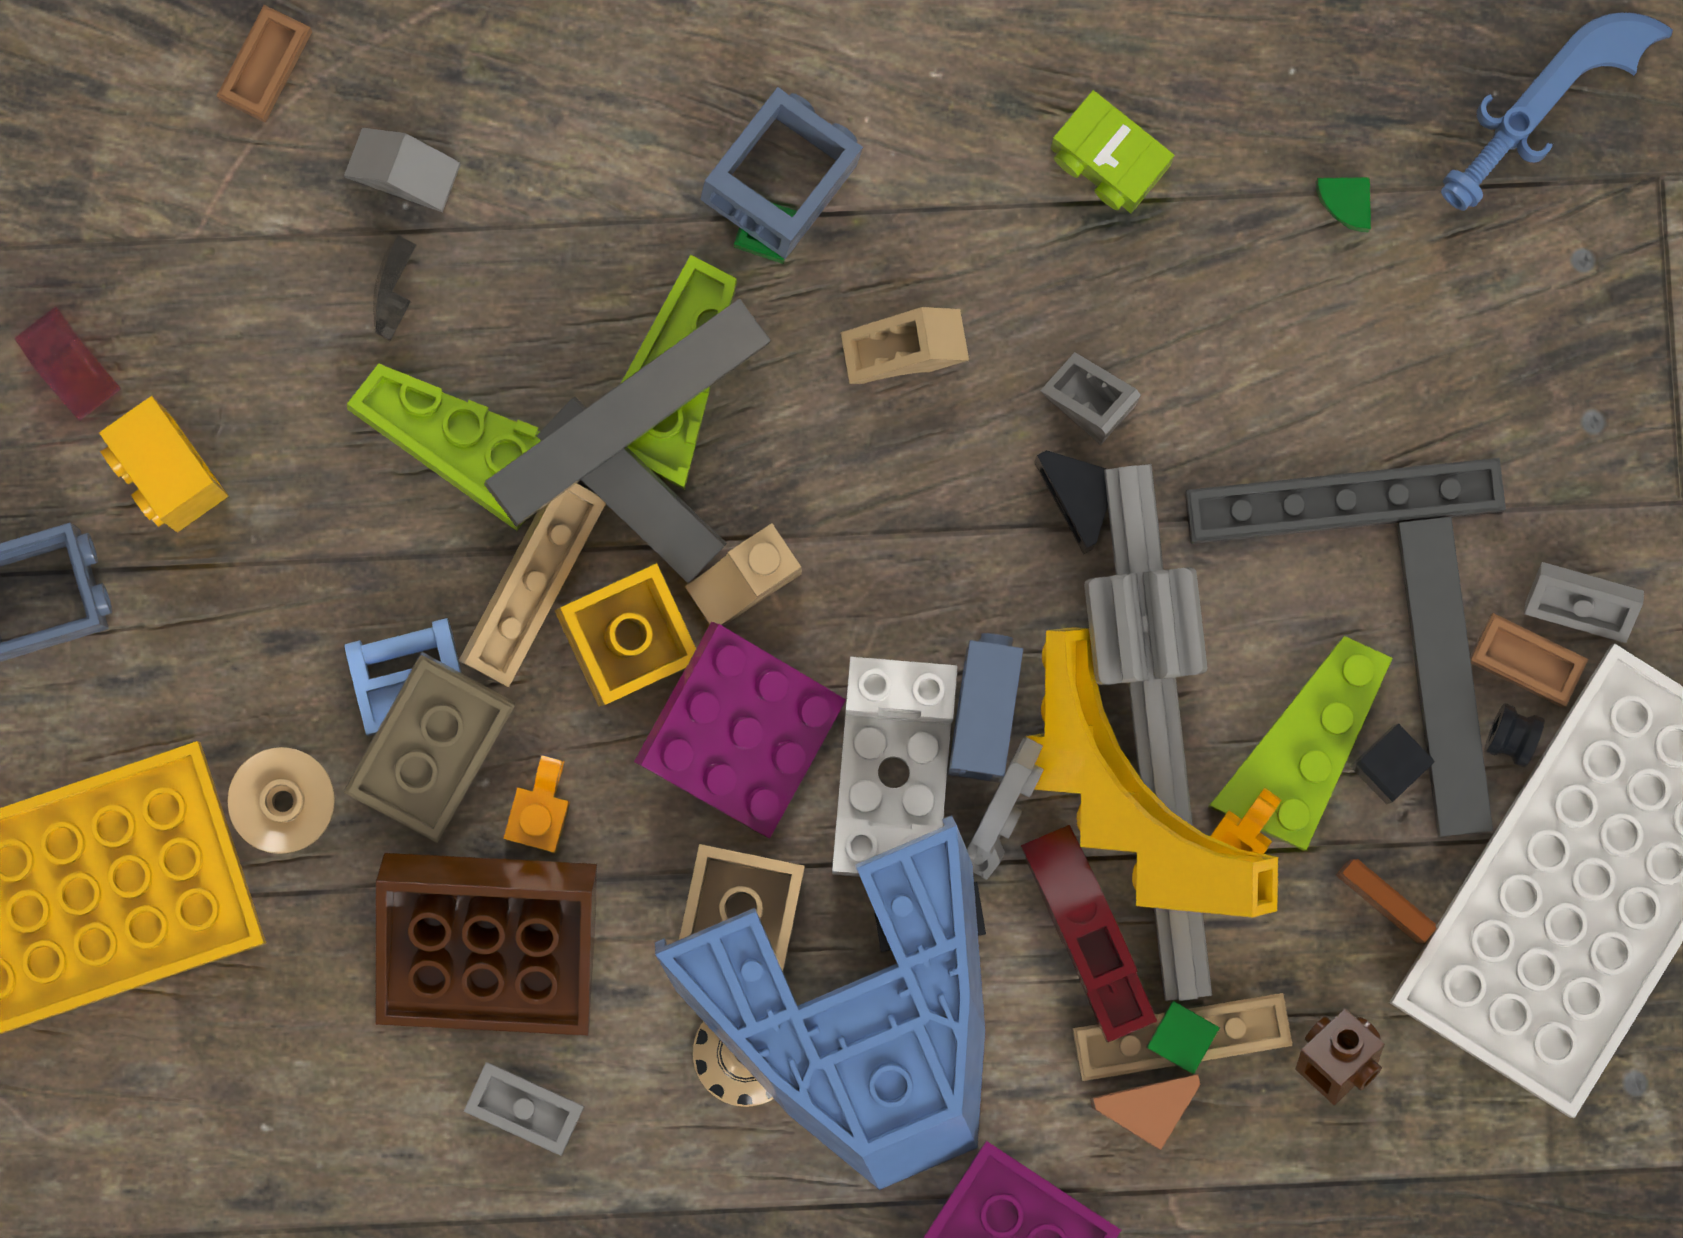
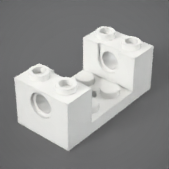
M850 657L832 868L833 875L860 877L855 864L944 827L942 819L944 816L950 731L954 715L957 665ZM898 758L908 766L909 778L903 786L890 788L880 781L878 769L886 759Z

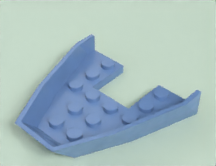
M952 815L942 819L944 827L855 864L897 963L801 1005H797L755 908L667 945L665 938L655 942V955L676 992L790 1117L879 1190L978 1148L985 1020L973 864Z

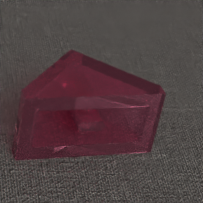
M56 306L14 338L35 370L79 421L121 389Z

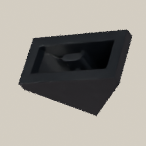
M1047 450L1038 454L1034 463L1084 555L1095 547L1108 507L1104 475L1106 468Z

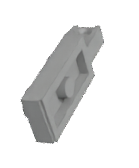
M1027 737L1022 739L1005 772V776L1001 780L967 847V852L973 864V873L982 876L986 880L999 865L1005 853L999 839L1000 835L1009 839L1022 813L1021 809L1014 806L1020 793L1030 798L1044 770L1035 765L1043 745Z

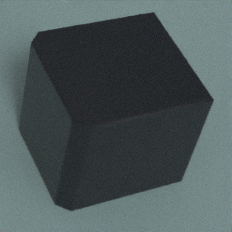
M1398 723L1383 734L1350 767L1387 805L1395 801L1435 761Z

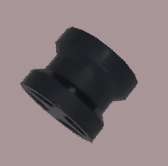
M1504 703L1498 711L1488 734L1484 748L1485 752L1494 756L1500 753L1512 757L1514 764L1525 768L1537 748L1545 719L1536 715L1527 718L1518 714L1514 706Z

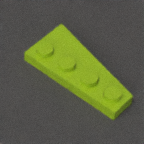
M690 254L622 382L731 305L737 286V278ZM711 386L627 446L657 476L684 490Z
M378 363L347 403V410L516 531L522 526L524 522L517 527L513 524L484 483L541 441L537 437L540 433L538 427L521 420L513 421L488 411L489 407L471 400L466 402L442 392V389Z
M1346 636L1342 637L1208 807L1224 815L1230 810L1243 819L1257 797L1266 788L1282 801L1261 829V832L1306 851L1393 658Z

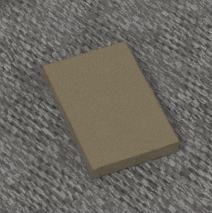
M421 652L346 785L344 793L438 843L515 707V702Z

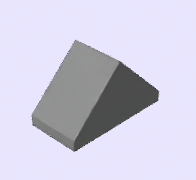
M362 127L344 177L443 213L461 164L457 160L406 133Z
M1075 352L1040 390L1048 400L1100 445L1134 409L1141 396L1136 388Z

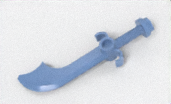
M1636 13L1608 14L1585 24L1568 40L1503 117H1491L1486 110V106L1490 104L1493 98L1491 94L1484 98L1477 109V119L1483 127L1495 130L1494 138L1478 154V157L1472 161L1471 165L1465 169V172L1451 170L1443 179L1445 186L1441 190L1442 196L1453 207L1464 211L1468 206H1476L1483 198V192L1479 184L1489 175V172L1495 168V165L1498 164L1509 149L1517 148L1521 158L1528 162L1535 163L1544 159L1551 150L1552 144L1547 143L1543 150L1534 151L1528 146L1527 138L1576 79L1584 72L1601 66L1617 67L1634 76L1637 73V65L1643 52L1655 42L1670 38L1673 29L1654 18Z

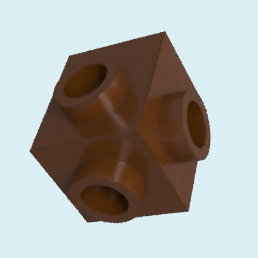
M1344 1008L1332 1021L1325 1016L1312 1027L1305 1037V1041L1308 1044L1301 1049L1295 1068L1300 1075L1335 1106L1354 1086L1362 1091L1377 1077L1382 1069L1378 1062L1385 1044L1381 1041L1376 1028L1369 1021L1362 1017L1355 1018Z

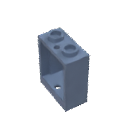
M777 87L705 179L700 200L786 259L857 167L863 146L857 143L854 134L846 127L837 123L831 125L818 116L806 99L793 93L788 95ZM775 119L836 160L793 217L732 176Z
M67 523L0 543V567L67 547L87 616L2 642L0 635V662L109 629L105 615L112 613L111 601L103 583L96 585L91 565L98 563V558L89 533L81 534V530L72 523Z
M981 633L979 641H969L965 654L947 775L1000 783L1005 776L1023 648L1012 646V637Z

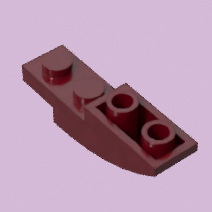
M1067 825L1021 845L1020 847L1060 940L1066 947L1106 1042H1111L1157 1022L1136 973L1138 970L1071 826Z

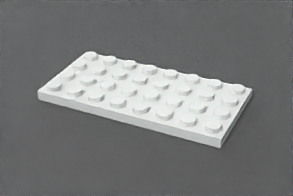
M1616 644L1610 645L1436 926L1437 929L1427 940L1389 1002L1570 1118H1575L1683 942V686Z

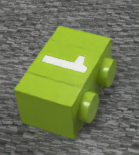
M1092 90L1053 137L1051 150L1056 153L1053 158L1054 161L1065 172L1075 178L1082 174L1097 186L1094 192L1105 204L1114 210H1119L1122 206L1131 214L1169 169L1175 156L1094 90Z

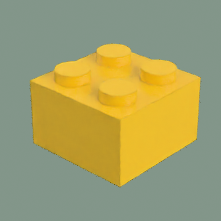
M150 396L99 432L108 445L100 451L102 456L118 477H122L128 485L134 482L138 490L131 494L132 498L149 520L152 519L158 527L165 523L178 533L229 497L171 414L153 396Z
M657 563L555 610L556 616L598 707L609 704L686 668L696 650Z

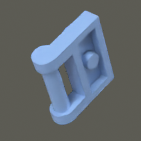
M448 618L433 621L431 628L362 645L360 640L345 644L347 661L367 736L376 734L412 670L408 669L370 679L368 665L438 647L440 662L462 673Z

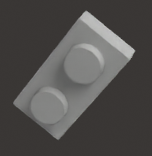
M1541 562L1525 602L1524 614L1626 643L1642 608L1644 591Z
M486 1062L464 1112L562 1156L585 1106Z

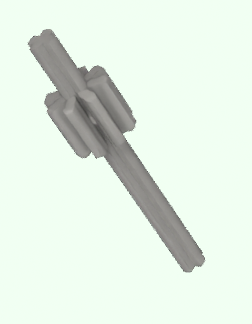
M1152 464L1105 469L1104 475L1116 575L1091 578L1086 580L1084 584L1095 681L1099 685L1128 683L1139 777L1173 813L1193 826L1176 677L1203 674L1208 668L1197 572L1192 567L1164 570ZM1154 908L1164 1000L1198 999V997L1212 996L1203 913Z

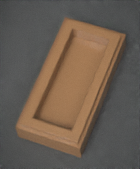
M263 5L217 94V98L266 123L312 34L311 28Z
M1494 613L1489 616L1470 656L1471 664L1562 708L1567 706L1589 660Z

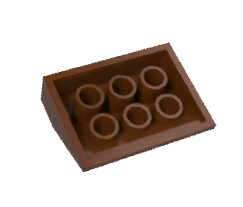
M384 853L376 879V1025L588 1036L596 919L597 864Z

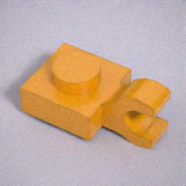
M541 756L533 791L517 787L503 839L556 853L570 801L555 797L565 761Z
M1264 788L1243 819L1229 810L1210 837L1240 850L1264 854L1272 840L1260 831L1282 800Z

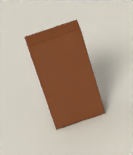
M1359 859L1347 861L1336 874L1340 880L1417 944L1425 943L1437 929L1435 927L1436 924Z

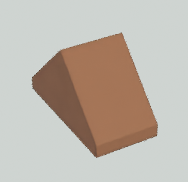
M1189 1074L1092 1097L1090 1101L1092 1109L1153 1147L1161 1150L1201 1084L1198 1074Z

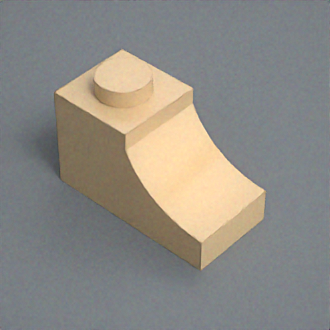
M920 307L841 332L849 384H864L912 373H929L969 360L960 309Z
M771 523L730 550L714 566L687 584L685 589L709 625L711 622H715L724 626L800 576L802 568Z

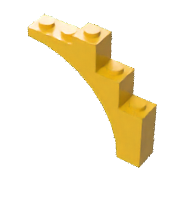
M1072 627L1046 630V642L1042 649V663L1045 668V696L1041 704V715L1045 722V730L1042 734L1026 736L1043 745L1035 765L1044 770L1034 790L1081 794V804L1076 818L1080 831V847L1137 852V862L1132 873V882L1136 890V906L1252 918L1276 912L1278 902V857L1240 850L1205 835L1173 813L1143 783L1119 746L1104 712L1098 684L1095 681L1089 628Z

